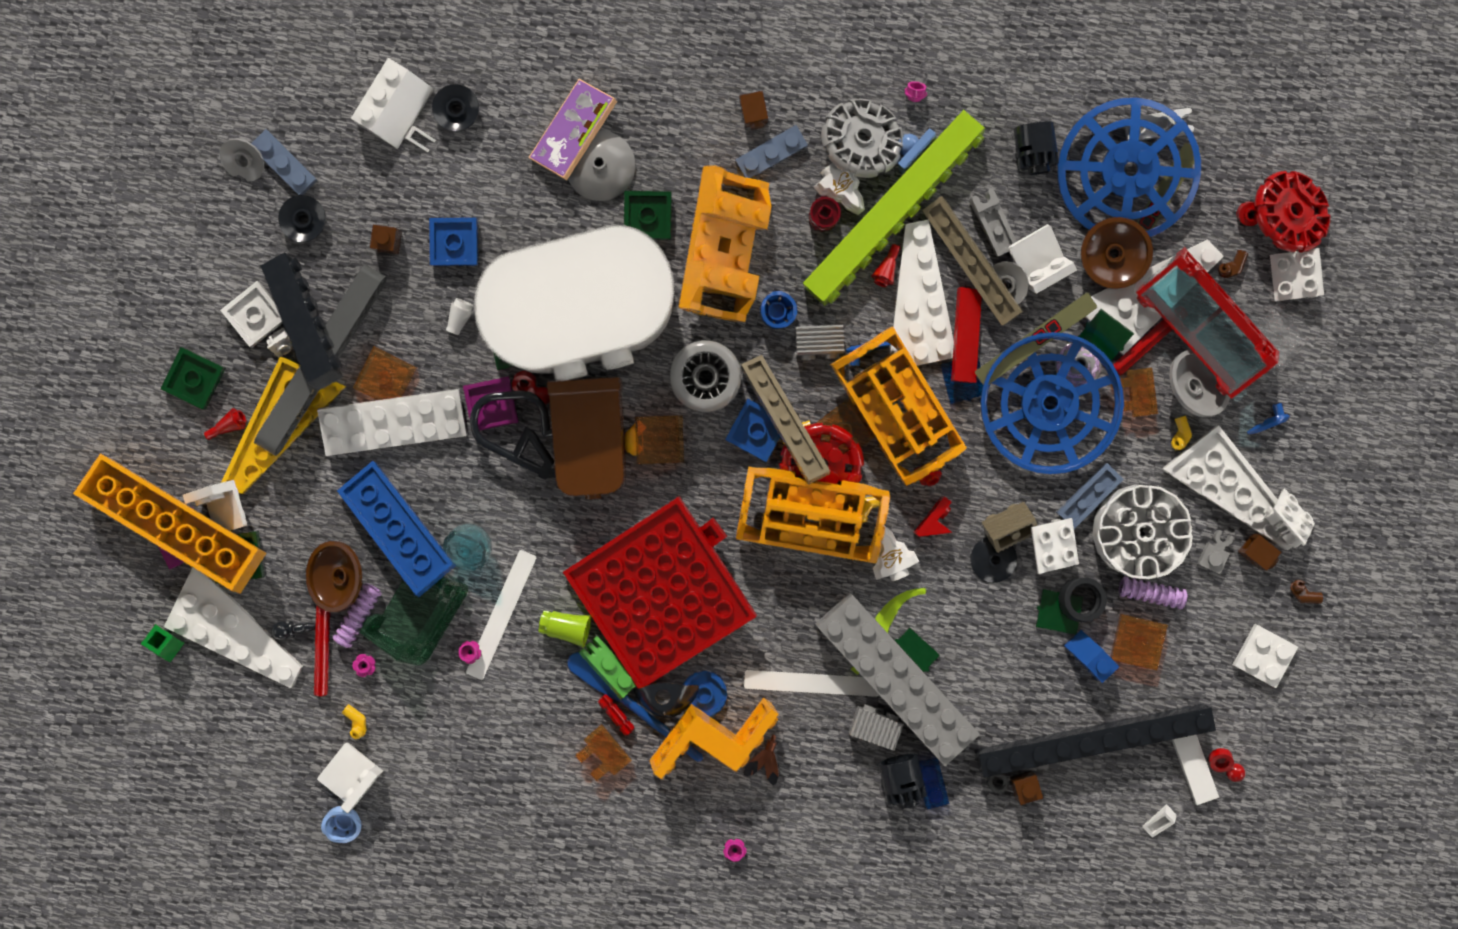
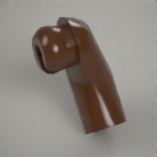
M1237 250L1232 262L1222 263L1219 266V275L1223 278H1231L1241 274L1249 253Z
M1300 579L1291 583V593L1298 602L1322 604V592H1309L1304 585L1305 582Z

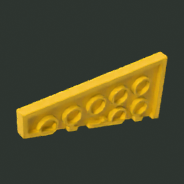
M280 356L221 483L234 480L238 492L244 494L318 417L317 410L319 408H326L346 386L335 381L319 390L284 448L277 456H274L255 445L254 440L300 367V364Z

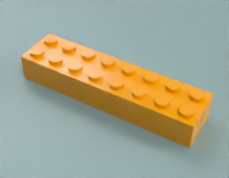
M101 453L73 493L216 582L240 594L267 554Z

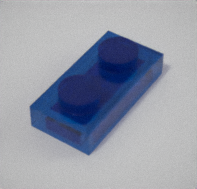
M934 757L919 761L927 797H923L926 809L950 804L938 758Z

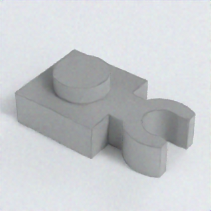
M1217 530L1213 535V545L1206 543L1197 562L1198 565L1217 574H1221L1230 555L1229 552L1224 550L1233 542V536L1228 535L1227 539L1222 542L1220 540L1222 531Z

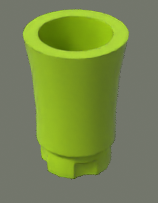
M543 611L538 632L584 648L588 640L592 618L591 615Z

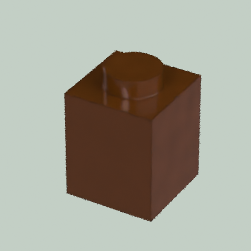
M763 91L739 95L745 128L750 127L751 130L763 128L764 124L768 123Z
M373 224L370 248L376 252L399 255L402 231L396 227Z
M1251 534L1238 551L1258 569L1265 571L1272 569L1278 563V556L1282 553L1259 534Z
M1032 771L1009 777L1015 799L1020 805L1043 799L1038 778Z

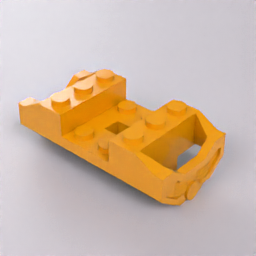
M715 165L703 166L679 302L680 309L697 315L706 316L707 314L708 317L722 320L746 321V315L756 298L759 276L748 273L755 230L768 229L772 207L769 195L770 183L745 178L727 172L724 168ZM721 185L755 190L754 198L750 200L721 191ZM702 293L722 294L736 298L734 312L702 305Z
M889 327L870 341L830 364L853 404L858 407L877 438L878 445L904 485H910L927 476L931 471L934 472L945 465V462L951 461L967 449L894 327ZM884 341H887L897 349L848 381L845 379V365L863 356L866 352L879 346ZM902 398L903 400L901 401L906 411L902 412L897 403L895 405L892 403ZM947 433L950 448L935 459L912 472L898 464L912 454H919L924 451L925 447L932 446L938 442V438Z
M748 467L736 539L876 564L880 554L881 541L884 538V524L888 515L890 494L889 491L866 484L843 480L841 485L820 481L808 484L805 479L795 477V472ZM763 476L769 477L770 481L761 530L747 525L746 521L753 481ZM872 495L880 501L873 540L870 546H856L859 540V529L862 525L865 496ZM807 515V519L816 520V521H819V522H818V523H815V522L805 521V516Z

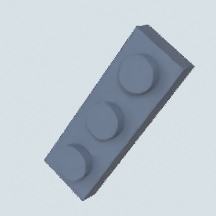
M797 125L735 159V162L743 176L752 179L808 147V144Z
M267 129L251 143L262 154L263 160L298 195H304L318 181Z
M1104 463L1056 513L1063 520L1072 518L1075 529L1124 479L1108 463Z

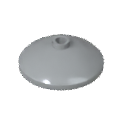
M598 131L568 180L574 190L587 199L593 201L615 199L623 194L633 181L636 169L634 154L628 143L620 136L608 131ZM596 160H603V165L597 167L595 165Z
M1192 350L1184 351L1176 356L1170 367L1169 378L1172 391L1178 402L1189 412L1200 417H1213L1221 413L1227 407L1230 397L1222 395L1216 388L1218 382L1214 374Z

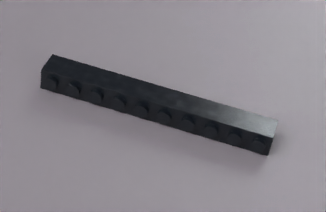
M1203 703L975 749L980 774L983 777H989L1216 731L1212 707Z

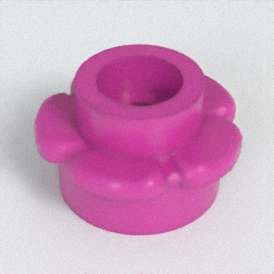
M909 82L904 90L908 100L912 102H920L923 98L927 97L926 85L921 82Z
M465 641L459 648L461 660L467 664H473L475 660L480 659L481 650H479V644L475 641Z
M360 654L353 661L352 667L358 676L366 677L374 673L376 662L372 656Z
M730 839L725 843L723 853L727 859L732 862H738L746 855V847H744L742 840Z

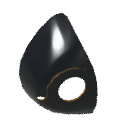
M658 683L634 689L633 691L640 704L649 712L658 717L672 718L680 715L690 706L698 694L699 686ZM661 689L667 690L670 693V700L664 705L656 701V693Z

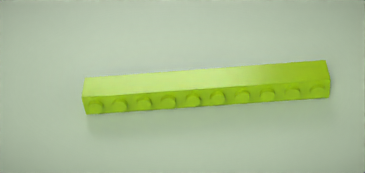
M963 110L803 282L804 288L824 306L828 302L832 304L840 296L839 291L844 285L848 287L855 280V273L860 268L865 269L872 261L871 256L876 251L880 252L889 242L887 239L893 233L896 235L905 225L903 222L908 216L912 218L919 211V204L924 199L929 200L937 190L935 187L940 182L945 183L953 173L951 170L957 164L960 166L969 156L967 153L972 147L976 149L983 142L985 127Z

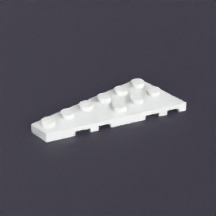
M929 220L905 224L893 322L895 331L917 366L953 358L954 340ZM892 345L890 346V354H891V353H893L894 351L897 350V349H896L895 347H893Z
M1208 239L1187 249L1207 272L1224 257ZM1171 258L1150 267L1143 278L1131 286L1119 289L1107 288L1091 296L1097 305V309L1084 317L1087 321H1091L1097 312L1103 309L1134 332V335L1124 345V350L1119 351L1121 355H1124L1162 318L1154 308L1149 306L1143 307L1136 298L1138 296L1136 292L1144 282ZM1176 265L1151 287L1172 308L1197 281L1193 276L1190 277L1187 273L1181 271Z
M1219 425L1213 427L1162 468L1163 471L1284 550H1289L1293 547L1287 544L1282 535H1279L1278 532L1283 527L1275 530V525L1272 526L1265 518L1264 510L1270 506L1274 508L1278 499Z
M192 567L164 627L292 688L303 666L283 646L281 647L271 637L272 635L264 630L235 599L228 595L218 584H215V580Z

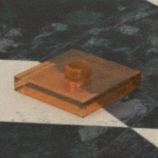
M373 346L353 388L376 400L403 397L417 367Z
M847 398L816 422L828 426L834 424L844 428L853 435L852 439L855 443H859L860 447L875 437L861 412L850 398ZM822 434L821 438L822 440L829 441L830 435ZM845 444L838 447L842 453L848 449Z
M682 415L635 417L637 464L684 462Z
M1120 614L1110 657L1114 661L1157 671L1168 625Z

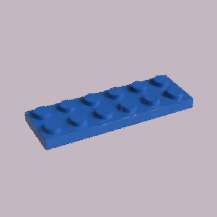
M370 462L337 490L416 596L420 597L456 566L376 462Z

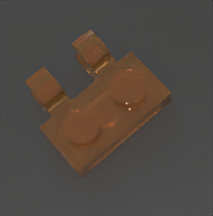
M1152 367L1128 370L1127 378H1120L1122 388L1129 387L1130 401L1124 402L1123 411L1132 410V417L1158 414Z
M603 724L599 725L584 738L587 745L575 755L581 763L593 753L602 761L600 765L591 771V775L596 781L608 771L614 776L632 761L630 756Z

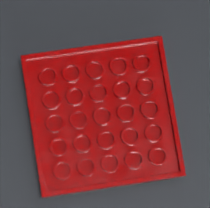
M680 496L563 571V574L638 689L646 687L757 617V614Z

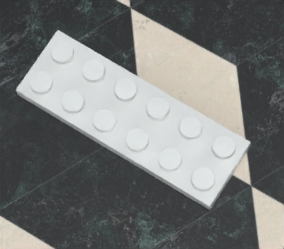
M460 389L319 408L317 410L326 456L467 436Z

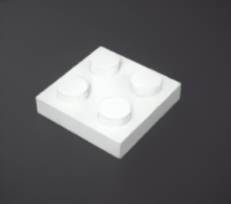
M256 281L220 310L251 348L283 324L274 299L259 281Z
M1254 624L1233 666L1277 688L1298 646Z

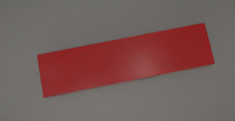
M957 288L951 381L976 383L977 375L975 371L977 370L982 301V296L977 289Z

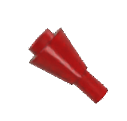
M892 244L887 257L884 258L871 275L876 285L881 287L893 285L895 260L900 251V246Z
M232 408L216 426L204 432L205 438L211 440L219 434L245 429L247 420L244 413Z

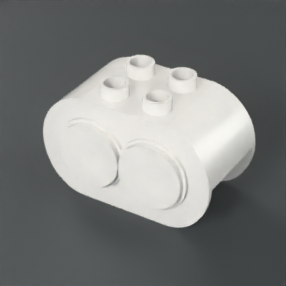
M607 227L514 251L496 259L486 269L478 284L475 299L477 323L487 344L504 360L529 372L542 374L555 372L556 380H575L588 376L585 366L587 363L602 360L606 370L634 364L631 352L641 350L655 341L668 324L673 309V280L666 258L649 237L629 227Z

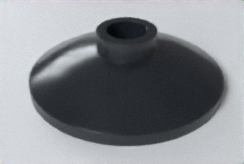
M451 84L440 89L435 95L432 102V113L436 122L442 128L448 131L459 132L468 129L474 124L479 114V102L476 95L468 87L460 84ZM455 106H460V113H453V108Z
M296 195L283 203L279 211L278 222L282 232L288 238L297 242H308L317 238L322 233L326 224V214L323 206L313 197ZM302 216L308 217L307 223H301Z
M985 537L977 542L972 549L970 556L971 567L974 573L984 581L991 583L1004 581L1012 575L1016 568V550L1013 546H1009L1000 552H996L989 539ZM995 555L999 557L997 564L991 562V558Z

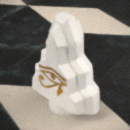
M833 163L821 171L820 174L823 179L813 187L821 197L827 196L836 202H841L846 210L856 215L865 211L863 197L858 191L859 180L854 176V173L847 170L843 172Z
M884 526V538L881 541L880 554L877 563L873 567V572L876 580L890 576L891 581H896L908 576V568L920 561L914 551H909L903 542L896 541L893 532Z

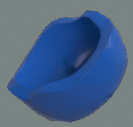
M774 291L763 299L759 310L760 317L764 324L772 329L785 328L797 316L796 302L789 294L782 291Z

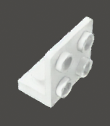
M1045 225L1008 247L1014 263L1022 267L1028 276L1029 290L1035 294L1077 271L1074 262L1063 256L1050 225Z
M234 480L211 485L183 495L185 504L195 502L196 506L206 503L210 518L230 531L247 526L245 512L243 511Z
M345 743L317 779L345 801L340 808L349 813L383 770L351 744Z

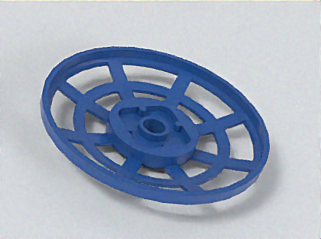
M1121 98L1108 101L1082 116L1066 136L1059 153V164H1057V181L1062 199L1072 216L1082 226L1090 230L1095 225L1084 216L1094 206L1112 217L1128 219L1146 217L1159 210L1166 222L1146 231L1149 237L1161 233L1175 224L1187 211L1198 190L1201 177L1199 147L1186 122L1165 105L1142 98ZM1131 105L1130 119L1115 121L1104 128L1093 119L1099 113L1110 108ZM1141 105L1163 112L1171 117L1176 124L1166 132L1152 122L1141 120ZM1086 125L1093 132L1094 136L1087 144L1081 161H1066L1074 138L1079 130ZM1130 126L1129 140L1116 144L1108 135L1109 132L1117 128ZM1140 127L1155 132L1160 138L1151 146L1139 141ZM1182 131L1188 137L1195 161L1194 169L1181 168L1179 151L1173 139ZM1101 141L1109 151L1102 162H1089L1094 147ZM1166 145H1168L1171 151L1174 167L1160 166L1157 153ZM1128 162L1134 163L1137 167V172L1133 176H1128L1124 171V167ZM1066 170L1080 171L1082 186L1089 198L1078 208L1068 191ZM1088 171L1101 172L1105 185L1096 193L1093 192L1089 183ZM1159 176L1173 177L1169 189L1161 198L1153 188ZM1180 177L1193 178L1192 187L1187 199L1174 214L1166 203L1176 191ZM1111 192L1119 197H1123L1122 211L1110 208L1101 200ZM1146 194L1154 204L1144 210L1132 212L1133 198Z
M1056 332L1039 333L1025 337L1012 344L992 364L982 387L980 401L981 417L991 442L1012 463L1036 473H1067L1091 463L1113 441L1123 416V388L1114 365L1094 344L1071 334ZM1054 338L1055 340H1064L1072 343L1066 356L1052 353L1037 355L1034 352L1012 371L1008 379L999 377L994 380L992 384L1003 388L1001 394V413L1003 417L990 422L987 409L988 390L990 387L988 383L997 365L1009 353L1024 344L1039 339ZM1081 347L1088 350L1101 362L1108 373L1107 376L1094 380L1088 369L1075 360ZM1051 360L1062 362L1057 375H1044L1039 363ZM1030 366L1035 379L1026 387L1014 383L1018 375ZM1071 366L1083 375L1087 383L1074 387L1066 379ZM1110 384L1113 386L1115 399L1111 423L1097 418L1100 408L1098 389ZM1011 391L1022 396V409L1009 414L1008 396ZM1088 392L1092 394L1090 414L1078 410L1079 396ZM1048 396H1053L1056 399V406L1050 410L1046 409L1044 400ZM1026 418L1034 426L1029 439L1016 429L1013 422ZM1074 418L1085 422L1086 424L1083 429L1073 438L1069 439L1065 427ZM1007 426L1010 433L1026 446L1021 459L1014 456L1002 445L994 433L995 430ZM1093 426L1107 432L1101 442L1091 452L1078 459L1073 446L1083 440L1092 430ZM1043 430L1056 431L1060 443L1047 445L1039 444L1038 441ZM1035 450L1044 452L1064 450L1069 461L1068 464L1058 466H1042L1030 462Z

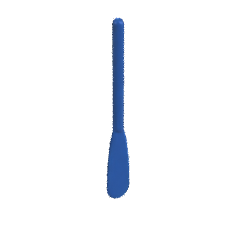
M579 652L569 656L567 665L572 673L604 695L606 694L610 698L624 704L664 737L668 736L671 732L670 728L626 695L620 700ZM690 745L686 754L697 762L702 761L703 755Z

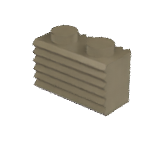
M1025 502L1012 504L1007 510L989 515L986 520L981 522L984 532L996 552H1000L1009 546H1013V544L1030 538L1032 536L1031 527L1038 526L1035 517Z

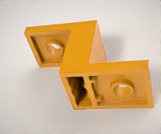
M763 697L737 734H734L696 706L690 704L651 757L650 764L653 773L661 779L665 774L669 775L676 765L675 760L678 756L684 755L688 750L690 740L737 772L740 767L743 768L747 764L751 751L761 745L765 732L775 726L779 714L772 703Z

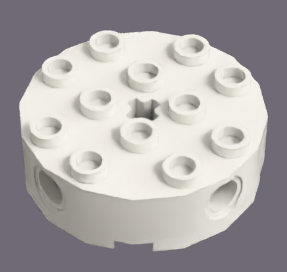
M1131 485L1118 489L1107 497L1094 517L1092 533L1097 553L1108 567L1124 576L1139 579L1158 578L1171 573L1183 563L1192 546L1193 537L1191 535L1192 526L1189 511L1180 499L1161 487L1147 485ZM1141 527L1144 528V536L1140 535L1141 532L1139 530Z

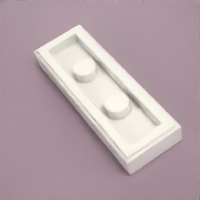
M1197 735L1173 739L1172 742L1194 803L1200 805L1219 798Z

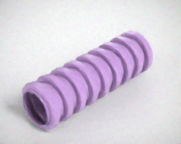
M1127 576L1122 578L1119 585L1121 597L1127 595L1129 599L1134 597L1135 600L1141 599L1143 602L1148 600L1149 603L1155 602L1157 605L1162 603L1163 606L1167 607L1170 605L1171 608L1177 606V609L1180 610L1185 607L1187 602V592L1185 589L1179 590L1177 587L1172 589L1171 586L1165 587L1163 584L1158 586L1157 583L1153 582L1151 584L1149 581L1144 583L1141 579L1136 581L1135 578L1129 579Z
M362 584L363 589L360 590L356 602L351 605L352 609H348V616H344L345 621L341 622V628L336 630L337 635L333 636L334 641L343 647H352L353 644L351 642L356 640L355 635H359V628H363L364 625L362 623L367 621L366 616L371 614L370 609L374 608L373 604L377 603V597L382 594L378 588L370 584Z

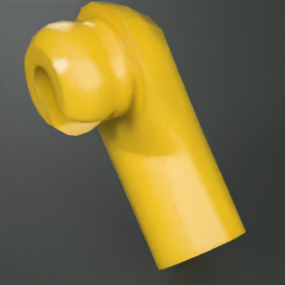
M1186 416L1175 419L1178 431L1171 441V446L1175 450L1184 449L1192 438V432Z
M639 420L624 435L625 450L633 456L641 452L638 436L647 428Z
M873 496L865 498L862 523L868 521V515L872 508L879 507L880 501Z
M348 704L341 714L352 721L350 736L357 740L366 734V718Z

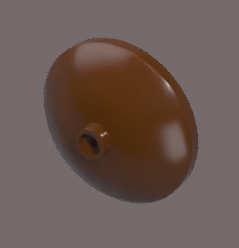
M1113 217L1102 220L1088 231L1082 242L1080 253L1082 266L1086 274L1095 283L1103 287L1119 289L1131 286L1143 278L1151 265L1153 258L1151 239L1146 230L1131 219ZM1112 249H1115L1117 251V256L1115 258H1112L1110 256V251Z
M340 541L322 543L313 551L307 563V589L312 600L321 609L327 612L344 611L356 601L361 590L362 569L359 559L351 547Z

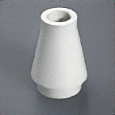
M458 298L455 299L454 303H451L446 328L448 332L456 335L460 334V331L473 313V304Z

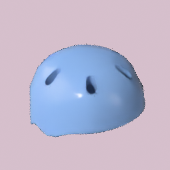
M337 806L326 814L321 824V830L332 842L348 843L359 835L361 820L355 810L352 809L349 813H346L340 808L341 806Z

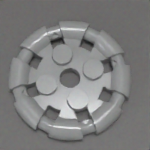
M850 99L848 103L836 105L825 117L826 124L822 126L821 130L823 148L827 149L830 161L843 172L847 170L854 173L855 177L860 178L877 177L878 173L881 172L885 174L901 158L900 151L903 147L902 140L904 136L902 127L898 126L897 118L885 106L881 104L878 106L871 103L872 100ZM849 112L855 114V116L851 118ZM835 125H840L842 128L838 129ZM883 126L889 127L890 130L885 132ZM858 133L867 134L869 140L862 141L858 137ZM840 143V149H837L835 144ZM886 144L890 146L891 150L885 148ZM851 157L860 160L859 164L850 162ZM876 157L879 161L878 164H875L873 161Z

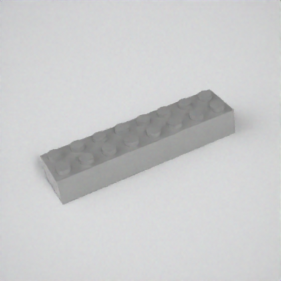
M850 592L815 623L821 632L944 766L950 763L980 735Z

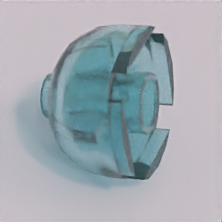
M467 523L458 525L449 532L443 542V549L452 558L456 567L466 571H475L476 568L484 567L492 551L490 536L483 528Z

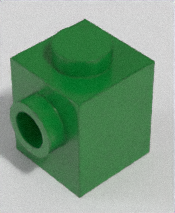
M156 624L141 643V645L169 663L185 644Z

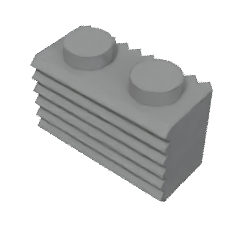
M843 325L802 326L795 328L796 356H801L802 360H816L818 355H825V359H839V355L844 354Z
M864 704V707L857 706L849 734L895 751L904 725L899 720L900 717L891 712H887L886 715L877 712L878 708L868 704Z

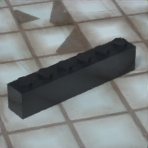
M284 252L260 265L307 383L319 391L343 378L340 370L342 368L341 361L333 353L332 348H334V344L324 331L326 328L325 322L316 312L318 305L314 298L309 295L308 290L310 286L300 273L302 267L296 258H291Z

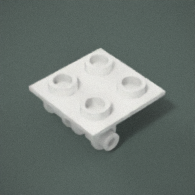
M1320 248L1302 253L1295 251L1293 253L1270 255L1275 301L1306 297L1313 298L1324 295Z
M1284 488L1274 508L1270 506L1264 510L1265 518L1272 526L1275 525V530L1283 527L1278 533L1282 535V538L1289 546L1297 548L1301 544L1303 546L1306 544L1315 523L1308 512H1304L1298 505L1294 495L1289 494Z
M1072 518L1064 520L1054 519L1051 520V523L1031 527L1038 574L1079 564Z

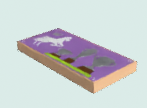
M578 79L532 151L529 159L567 181L616 105L617 100Z

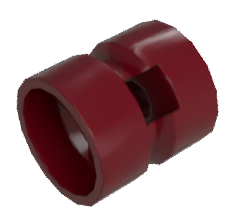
M830 197L816 199L812 203L808 214L810 225L820 232L832 230L840 218L841 209L839 204Z

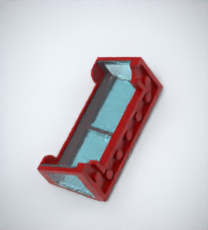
M1185 247L1138 288L1136 292L1138 296L1136 298L1139 303L1145 308L1147 306L1154 308L1214 374L1218 382L1216 388L1222 395H1228L1231 399L1278 364L1279 351Z

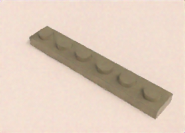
M939 197L922 211L1000 324L1004 326L1023 312L944 197Z
M760 355L741 364L744 375L807 483H813L829 475L830 470L764 357Z

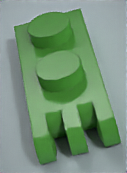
M596 636L593 642L598 648L589 642L586 648L591 654L584 648L579 653L621 700L636 684L621 661Z

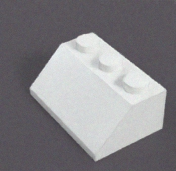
M388 58L351 119L362 128L398 149L434 91V88Z

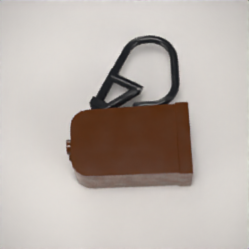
M620 377L547 382L552 429H550L549 413L545 403L536 394L528 391L489 393L481 397L473 406L470 414V428L473 437L482 447L538 474V477L544 480L556 478L558 487L563 493L572 496L585 495V500L599 499L601 494L612 493L623 487L626 481V460L622 405L623 385ZM526 399L533 402L540 411L542 435L544 437H553L555 461L535 431L526 426L513 452L485 439L478 425V416L481 409L487 403L496 400ZM529 441L544 461L543 466L522 457Z

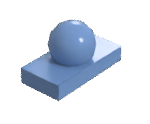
M929 128L920 139L913 134H905L903 136V147L900 153L904 157L898 162L899 171L902 174L936 140V133Z

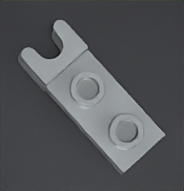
M990 188L986 192L987 203L980 202L977 196H973L969 201L997 258L1010 252L1008 247L1017 241L1002 211L994 189Z

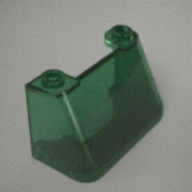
M447 573L418 597L403 579L383 614H374L367 617L359 633L398 662L417 666L422 665L432 655L468 593V586Z

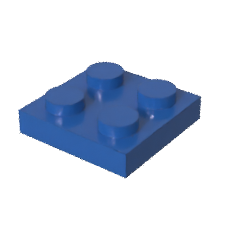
M429 218L430 266H478L477 218Z
M747 399L725 440L767 462L780 435L764 407Z

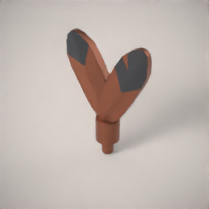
M775 734L771 736V739H768L765 749L747 763L743 772L745 776L755 774L765 764L767 780L770 784L776 785L779 771L774 753L777 744Z

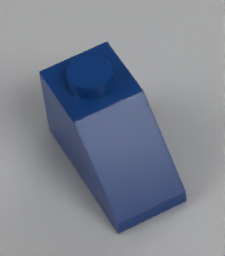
M1082 630L1064 645L1090 674L1101 683L1119 668L1117 663Z

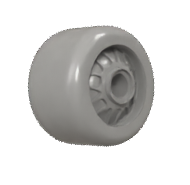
M708 340L697 341L685 346L674 358L670 369V384L677 399L687 408L702 413L715 412L730 404L737 395L741 384V369L735 355L724 345ZM703 371H708L713 376L709 384H703L699 381V375Z

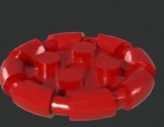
M1279 171L1264 180V185H1260L1257 190L1254 208L1258 212L1256 216L1258 226L1265 237L1269 236L1273 240L1272 244L1287 252L1293 253L1298 250L1302 253L1314 249L1321 243V238L1326 237L1330 227L1331 215L1328 214L1327 208L1329 203L1322 189L1319 186L1316 187L1312 183L1313 180L1296 171L1289 173L1287 171ZM1291 206L1296 208L1297 216L1292 213ZM1314 209L1318 210V214H1314ZM1277 227L1282 230L1281 234L1276 230Z
M814 423L804 426L822 458L828 461L830 474L817 481L837 484L839 480L841 482L843 480L860 483L863 476L861 468L864 466V456L859 443H855L852 439L853 435L844 428L834 424L828 426L823 425V423ZM821 435H830L829 441L821 440ZM784 444L780 454L782 455V463H779V469L795 472V477L801 475L805 479L797 464H791L792 456ZM845 444L848 449L842 453L838 447ZM845 463L852 465V471H845Z

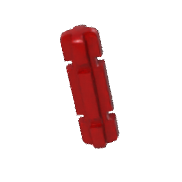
M606 694L598 700V704L602 709H606V714L615 725L620 726L619 730L625 736L629 735L634 730V725L630 720H626L627 717L616 703H612V698Z

